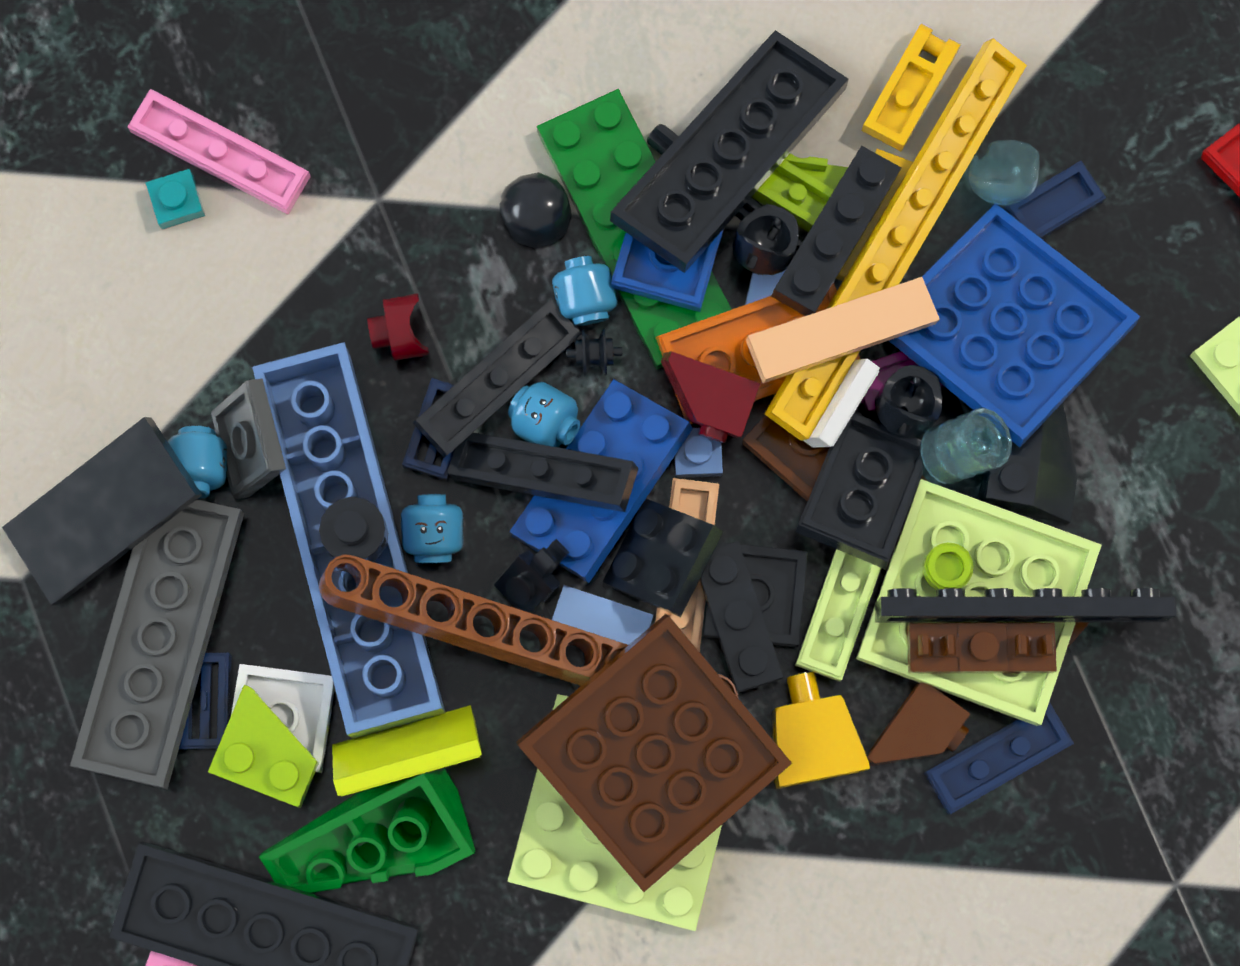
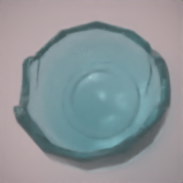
M1016 140L991 142L982 159L978 160V156L974 155L968 171L969 187L977 196L990 204L1013 205L1030 196L1036 189L1039 179L1040 152L1030 144Z

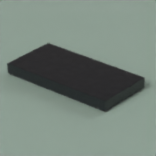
M143 417L2 528L50 604L58 605L192 504L202 494L152 417Z

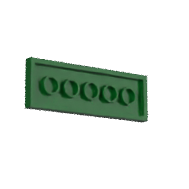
M619 88L537 126V133L603 264L610 268L612 277L626 232L610 222L611 211L656 162ZM711 272L700 312L617 290L656 370L663 367L661 363L663 356L656 336L732 310L713 272Z

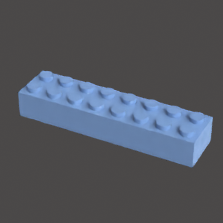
M345 342L253 366L255 379L263 378L286 469L280 473L347 735L355 739L445 714L424 635L334 607L323 599L319 590L320 578L329 562L334 559L321 542L319 533L321 517L330 505L339 499L347 497L364 498L377 507L386 521L389 533L387 546L381 556L373 562L408 573L353 363ZM338 571L332 574V582L340 591L350 592L356 589L355 579L351 574L345 571ZM384 586L379 589V596L384 604L389 607L402 605L401 593L396 588Z

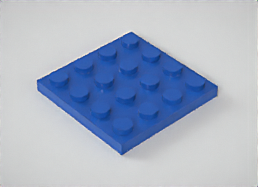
M995 203L922 276L940 320L935 325L891 339L889 342L920 367H924L934 373L943 386L1018 447H1021L1134 328L1140 316Z

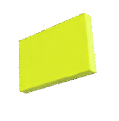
M471 705L448 711L438 716L332 744L333 782L337 795L342 797L479 758L482 753Z

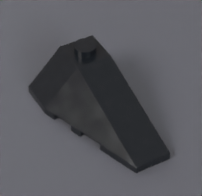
M1064 402L1021 447H1018L993 425L989 424L978 500L1022 516L1066 524L1071 523L1077 473Z

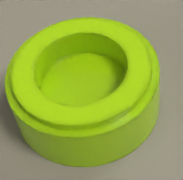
M942 543L934 547L927 554L923 563V574L927 583L935 590L946 588L961 589L972 577L973 560L964 547L955 543Z

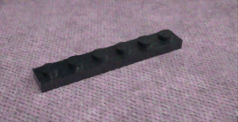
M897 588L887 590V597H880L875 603V623L1166 622L1176 617L1175 597H1160V590L1154 588L1130 590V597H1111V589L1106 588L1081 590V597H1063L1062 589L1057 588L1033 590V597H1014V590L1008 588L984 590V597H965V589L959 588L936 590V597H917L916 589Z

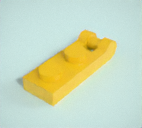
M922 23L906 48L861 130L902 152L961 46L960 43L950 38L946 42L932 34L933 29ZM922 51H925L935 56L937 60L933 64L919 55Z

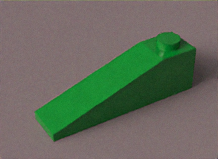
M440 768L360 791L260 854L259 858L276 883L312 893L338 889L342 884L371 880L372 883L388 881L389 877L412 873H415L416 877L432 875L474 854L475 847L458 789L445 768Z

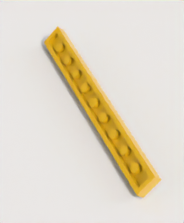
M994 38L983 43L827 309L900 284L1027 66ZM860 350L787 375L764 415L800 441L809 439Z

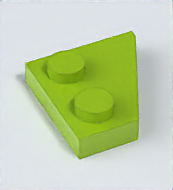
M789 154L755 192L752 198L763 205L771 204L784 208L796 218L799 227L809 232L848 167L827 164L828 159L811 156L808 158H798L793 154Z
M244 685L208 772L301 808L319 762L260 698L259 694L253 688Z

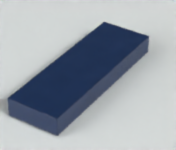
M1049 702L1042 725L1036 726L1018 719L924 773L949 815L1071 746L1074 742Z

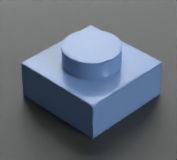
M693 428L674 456L675 478L722 476L721 442L704 437L699 434L700 428Z

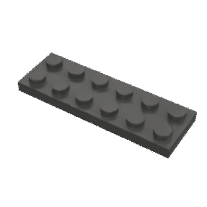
M195 500L132 549L70 764L71 767L168 789L244 513L241 509Z

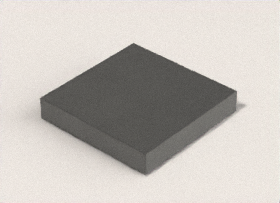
M263 378L247 380L211 412L216 435L221 437L227 444L226 474L234 499L250 497L286 469Z

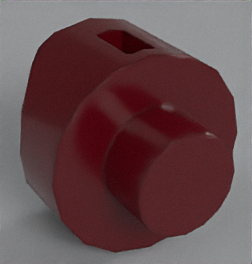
M418 293L383 299L385 315L367 318L372 348L391 346L394 361L429 355L428 347L424 346L414 336L410 326L411 313L415 304L419 301Z

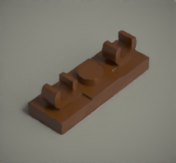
M909 623L907 625L908 673H1054L1057 671L1055 623Z

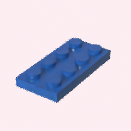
M613 379L579 429L576 437L566 449L629 460L636 464L639 469L626 511L620 512L534 495L510 530V533L514 538L537 552L543 547L547 549L557 539L570 552L559 565L589 583L693 428L690 422Z

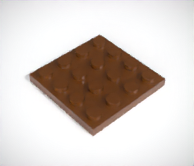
M664 614L516 741L521 750L643 892L656 883L792 764L667 614Z

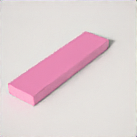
M152 89L149 90L128 125L131 133L288 215L311 177L309 171Z

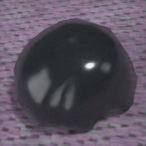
M540 172L519 176L508 184L501 194V202L499 203L500 214L512 239L517 243L540 248L553 245L567 233L572 217L571 207L564 188L556 179Z

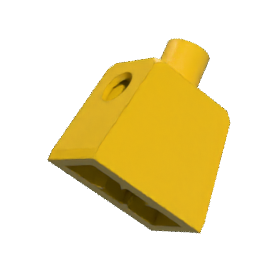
M814 672L787 677L792 704L777 707L772 711L773 741L792 764L774 779L776 789L870 769L869 761L842 695L820 699Z

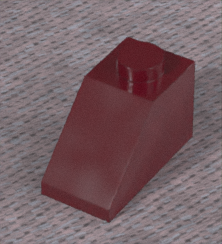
M672 351L665 352L661 363L688 421L701 426L699 434L722 443H726L728 436L742 437L760 383Z

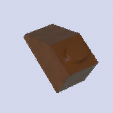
M923 682L917 683L866 754L869 765L875 766L934 757L942 754L946 748L953 753L969 731L963 724L970 713L933 686Z

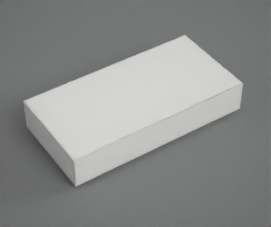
M867 358L855 360L810 438L803 441L813 448L834 446L878 375L880 367Z

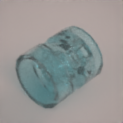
M986 408L975 409L958 416L957 419L942 422L927 430L921 441V456L924 466L932 477L941 483L954 484L972 478L977 474L997 469L1005 464L1011 454L1012 439L1009 428L996 412Z

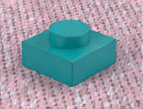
M190 169L145 182L158 225L161 229L205 216Z

